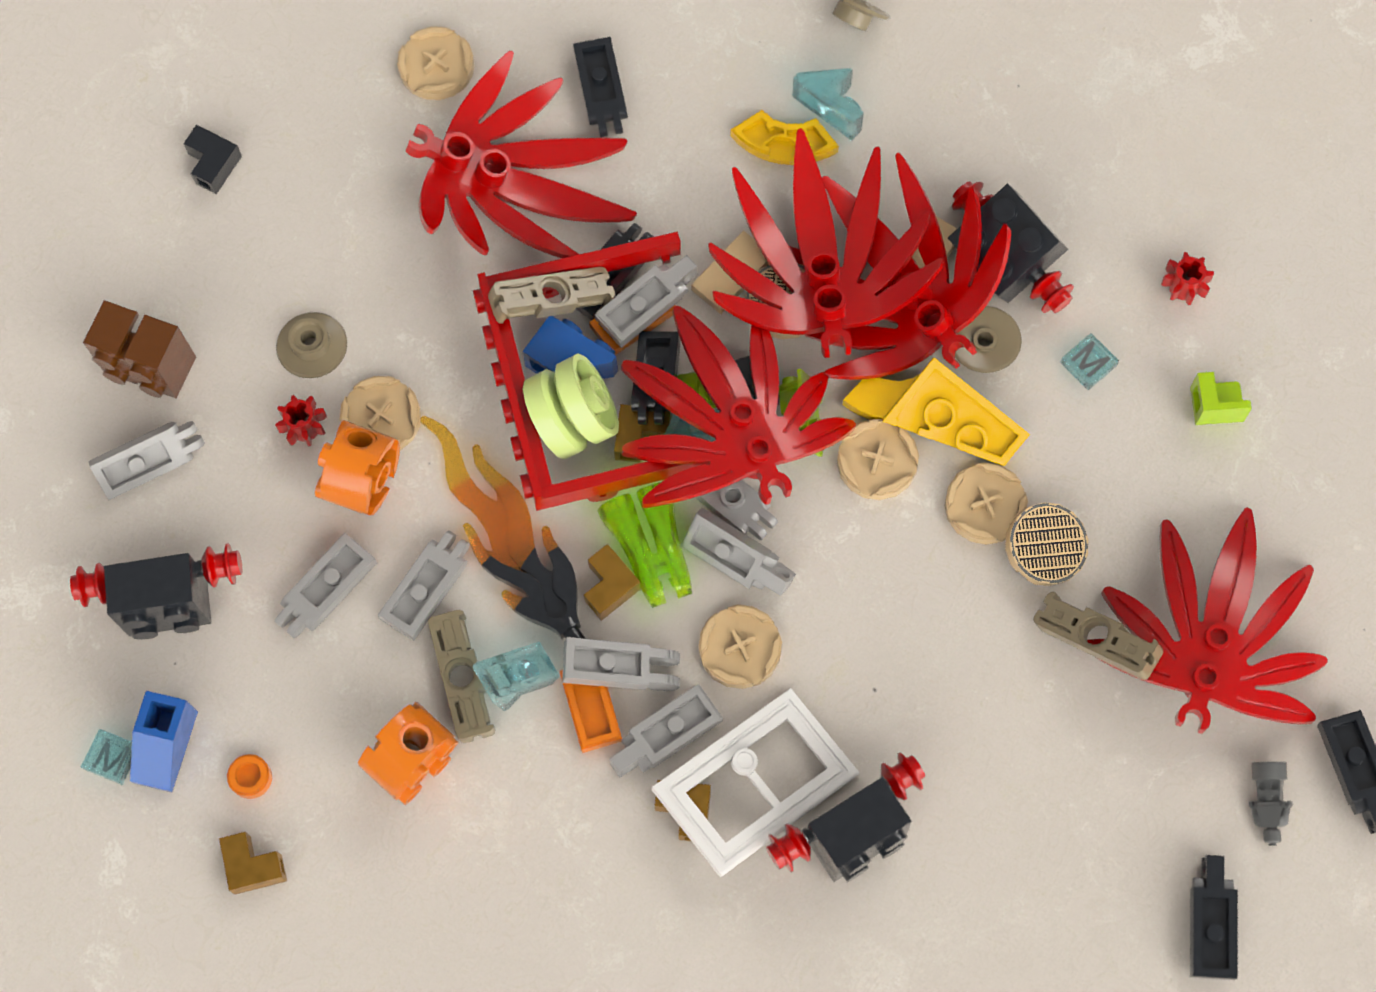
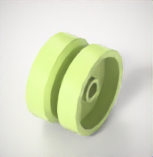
M579 353L556 364L555 373L545 369L524 380L523 393L530 418L542 440L557 457L567 459L586 449L587 440L598 444L618 433L619 420L611 394L594 365L585 356Z

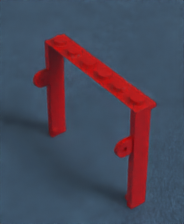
M678 231L486 276L485 272L477 274L480 289L472 290L478 314L486 312L489 325L482 326L487 350L495 349L498 361L491 363L496 386H505L507 398L500 400L506 424L514 422L517 436L510 437L515 461L524 460L527 473L519 475L525 499H534L536 511L588 499L591 502L608 500L616 496L620 490L665 480L683 470L709 464L680 465L647 461L552 484L540 435L530 418L523 393L525 377L509 319H506L503 324L496 321L488 299L489 291L495 282L595 267H604L609 272L660 259L663 264L671 263L670 257L681 255V241ZM545 287L542 289L546 299L559 295V292L554 288Z

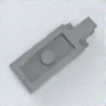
M687 255L671 268L665 263L660 267L655 265L597 311L595 320L622 348L682 299L689 291L685 285L698 275L697 265Z
M701 508L696 513L681 543L683 548L749 589L752 586L763 589L766 586L781 596L789 588L796 573L781 562H778L779 557L772 553L770 549L704 508Z
M698 684L630 729L629 735L622 739V743L626 748L609 759L610 765L619 778L637 766L640 767L642 772L649 770L651 767L655 768L723 722V717Z

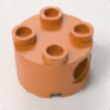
M343 420L338 427L333 444L326 442L320 451L318 466L324 468L315 488V497L370 516L374 515L389 492L390 488L384 486L388 476L392 478L395 476L400 456L399 441L388 435Z
M414 702L413 706L409 704L380 730L375 736L378 741L375 743L374 749L367 746L358 761V766L395 800L399 799L404 805H407L422 789L423 786L420 782L428 773L436 777L451 760L448 755L455 749L458 741L418 702Z

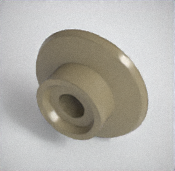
M839 0L832 13L837 18L863 31L867 30L873 17L884 20L890 18L888 14L864 0Z
M986 306L975 320L957 333L966 336L975 345L977 353L972 355L965 347H962L956 351L955 358L966 368L981 373H993L1008 367L1018 356L1022 344L1021 332L1016 321L1005 311L996 307ZM984 339L989 341L991 345L984 347L978 341Z
M318 312L304 313L291 319L280 331L276 343L277 356L282 366L291 374L302 378H318L327 375L339 366L347 351V336L342 325L333 317ZM316 338L313 344H304L307 339Z

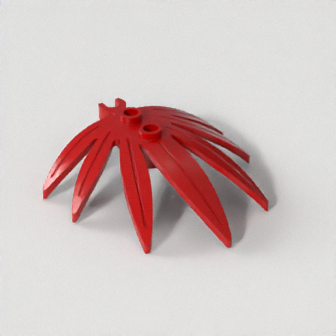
M510 50L482 76L465 97L451 120L444 140L435 137L429 127L422 124L416 125L413 136L423 140L424 144H417L409 140L405 150L406 153L414 158L428 157L434 160L424 179L419 196V215L422 225L429 234H434L437 231L444 216L446 198L452 220L462 237L480 254L487 255L489 247L478 218L466 198L470 197L492 222L522 243L558 258L579 255V253L499 198L541 215L578 222H628L635 219L637 212L579 189L510 167L557 169L583 165L623 151L628 140L625 138H560L492 145L491 141L516 131L533 119L553 99L563 84V78L561 77L546 82L508 102L482 123H478L493 106L504 85L514 56L513 51Z
M802 128L797 130L795 143L793 202L797 241L805 272L800 271L783 235L738 168H732V178L737 197L751 234L771 268L793 293H787L777 284L713 243L708 244L709 253L726 274L745 291L766 304L713 291L715 303L740 320L767 331L789 335H807L824 332L821 336V353L824 358H830L829 346L833 343L842 344L845 354L851 355L852 338L845 329L869 325L898 312L917 298L943 268V258H939L887 288L902 272L918 248L930 219V213L926 211L883 256L862 284L858 283L872 248L878 221L881 193V150L879 146H876L872 151L855 200L846 238L844 263L840 267L829 200L816 159Z
M899 152L896 153L895 159L911 226L924 212L929 211L930 213L927 229L918 246L923 263L926 266L939 258H943V268L917 298L898 312L883 319L898 324L897 328L861 326L845 329L851 335L852 349L888 350L862 356L824 371L827 376L832 379L861 380L888 376L915 366L935 353L941 346H943V358L952 367L957 369L960 367V364L955 359V353L959 348L965 347L972 355L977 353L975 345L966 336L957 333L975 320L993 297L1006 267L1011 243V229L1007 224H1003L977 271L981 250L982 220L978 193L973 187H970L968 191L957 247L953 282L949 283L946 249L934 210L909 163ZM823 176L822 180L827 193L848 231L856 197L830 177ZM879 218L872 248L867 260L873 269L899 240ZM789 246L796 262L803 265L799 249ZM913 257L888 288L920 269ZM860 278L858 283L862 284L865 280ZM824 332L807 334L805 336L821 342V336ZM833 343V344H831V345H834V346L844 347V346H843L842 344H840V343Z
M681 306L673 307L674 321L684 350L696 375L719 410V413L694 389L662 369L638 361L624 360L621 364V371L663 407L690 425L713 437L715 441L710 442L687 435L665 434L644 437L626 443L622 447V456L665 464H709L689 468L668 477L643 497L642 508L656 507L698 497L729 486L747 477L759 480L758 494L760 500L765 505L771 503L772 495L768 489L770 486L780 487L785 498L789 497L792 491L791 480L787 475L779 472L776 466L827 449L851 434L856 427V423L851 419L833 417L816 421L803 430H799L819 407L827 388L829 376L821 372L806 380L792 396L784 415L779 417L776 414L779 394V368L770 332L751 325L749 358L756 399H753L738 365L720 339L692 313Z
M1244 508L1221 548L1211 576L1202 622L1198 620L1197 586L1188 551L1172 522L1168 519L1163 520L1160 524L1159 535L1161 571L1166 598L1179 641H1174L1157 616L1134 597L1110 586L1105 587L1101 594L1110 609L1131 634L1150 643L1155 639L1162 647L1163 655L1150 677L1143 681L1184 692L1188 697L1187 703L1176 713L1175 725L1181 727L1186 719V714L1193 713L1200 720L1197 733L1203 734L1211 723V714L1207 708L1209 701L1264 720L1289 724H1312L1316 720V715L1297 699L1276 691L1257 690L1255 687L1276 686L1305 678L1323 668L1328 663L1327 657L1306 652L1287 653L1265 659L1252 666L1247 664V659L1271 640L1291 617L1309 586L1314 568L1311 565H1307L1280 584L1261 605L1243 634L1240 635L1238 630L1249 603L1256 568L1257 541L1252 509ZM1088 639L1087 642L1095 645L1100 644L1105 639ZM1108 664L1109 666H1111V667H1113V668H1115V669H1117V670H1119V671H1121V672H1124V673H1126V674H1128V675H1130V676H1133V675H1131V674H1129V673H1127V672H1125V671H1123V670H1121V669H1119V668H1117V667H1114V666Z

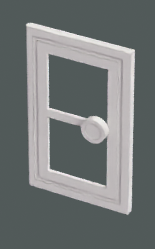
M790 688L658 782L651 790L715 872L722 877L770 841L769 834L775 837L785 830L786 823L790 825L795 823L857 777L859 771ZM787 720L826 769L780 803L756 773L755 769L758 764V758L752 750L747 748ZM731 761L733 770L739 775H747L773 809L725 843L686 792Z

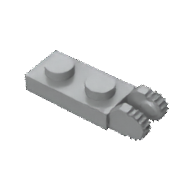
M567 637L564 641L562 683L674 691L679 689L680 678L669 674L649 673V664L657 666L680 664V653L675 650L650 648L648 644Z

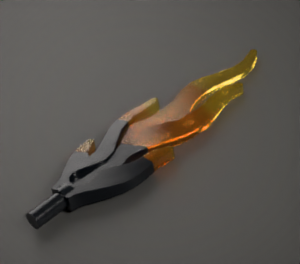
M422 416L420 422L436 435L442 444L446 478L450 491L461 504L478 518L488 534L492 551L484 548L472 525L464 523V531L470 541L475 557L482 568L494 578L527 596L521 597L508 590H503L501 594L505 603L524 619L553 631L561 639L567 637L586 639L579 629L581 625L577 614L578 588L572 564L553 539L550 528L543 526L541 531L545 550L553 564L552 571L546 569L539 560L535 547L532 520L527 504L519 490L484 459L480 446L475 444L472 447L475 467L485 481L495 490L497 501L483 493L470 478L465 468L455 436L441 423Z

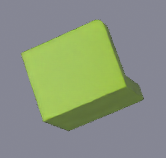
M1214 372L1197 373L1190 386L1195 425L1244 422L1252 409L1251 401L1242 399L1239 382L1216 383Z

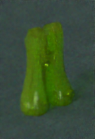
M659 483L640 488L637 491L636 496L640 506L643 497ZM629 493L623 494L602 504L597 512L604 525L614 535L625 552L635 576L640 581V588L652 608L667 603L663 593L662 581L658 579L659 576L667 573L670 577L668 580L671 586L674 587L678 599L691 595V578L677 532L675 503L642 508L656 545L657 553H652L642 529L633 498Z

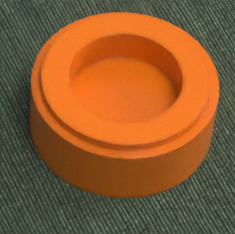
M246 754L236 758L231 763L227 772V781L230 788L238 796L245 799H254L262 796L269 789L272 782V771L261 757Z

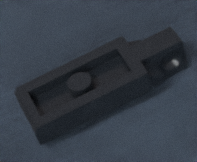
M1358 710L1319 722L1317 725L1348 805H1351L1354 815L1362 813L1370 834L1376 833V745L1362 711Z
M1206 855L1202 857L1201 878H1192V888L1190 889V977L1236 980L1238 977V890L1234 889V880L1224 879V856Z

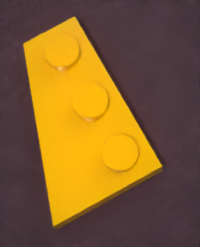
M934 357L882 420V422L903 428L1002 466L1006 465L1030 435Z

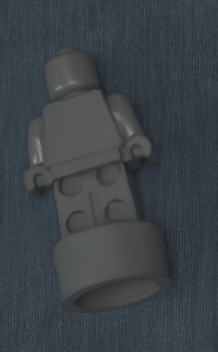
M1287 762L1251 763L1252 780L1256 781L1258 801L1255 803L1250 801L1249 807L1252 808L1255 825L1266 827L1263 831L1264 842L1269 843V846H1277V843L1281 842V831L1277 827H1283L1288 824L1290 808L1293 806L1292 801H1283L1284 780H1287Z

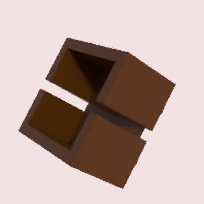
M104 300L83 341V344L93 356L92 361L103 370V376L120 385H125L126 381L134 384L140 383L139 389L153 397L161 398L164 394L177 399L196 359V355L179 327L144 315L136 333L131 332L139 316L138 312Z

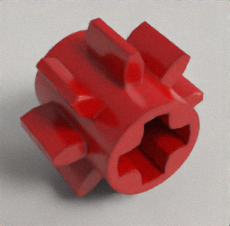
M1184 252L1178 263L1171 259L1168 261L1165 270L1169 274L1164 275L1161 286L1169 287L1171 292L1170 300L1173 301L1176 298L1186 300L1187 305H1191L1197 294L1200 297L1206 298L1210 290L1207 283L1211 282L1214 271H1206L1204 257L1199 259L1189 257V254Z
M291 395V401L285 407H277L283 420L278 421L275 426L279 433L288 432L286 439L291 446L297 440L312 446V439L318 434L325 435L326 433L319 421L325 420L327 414L324 408L315 409L316 402L311 395L306 401Z

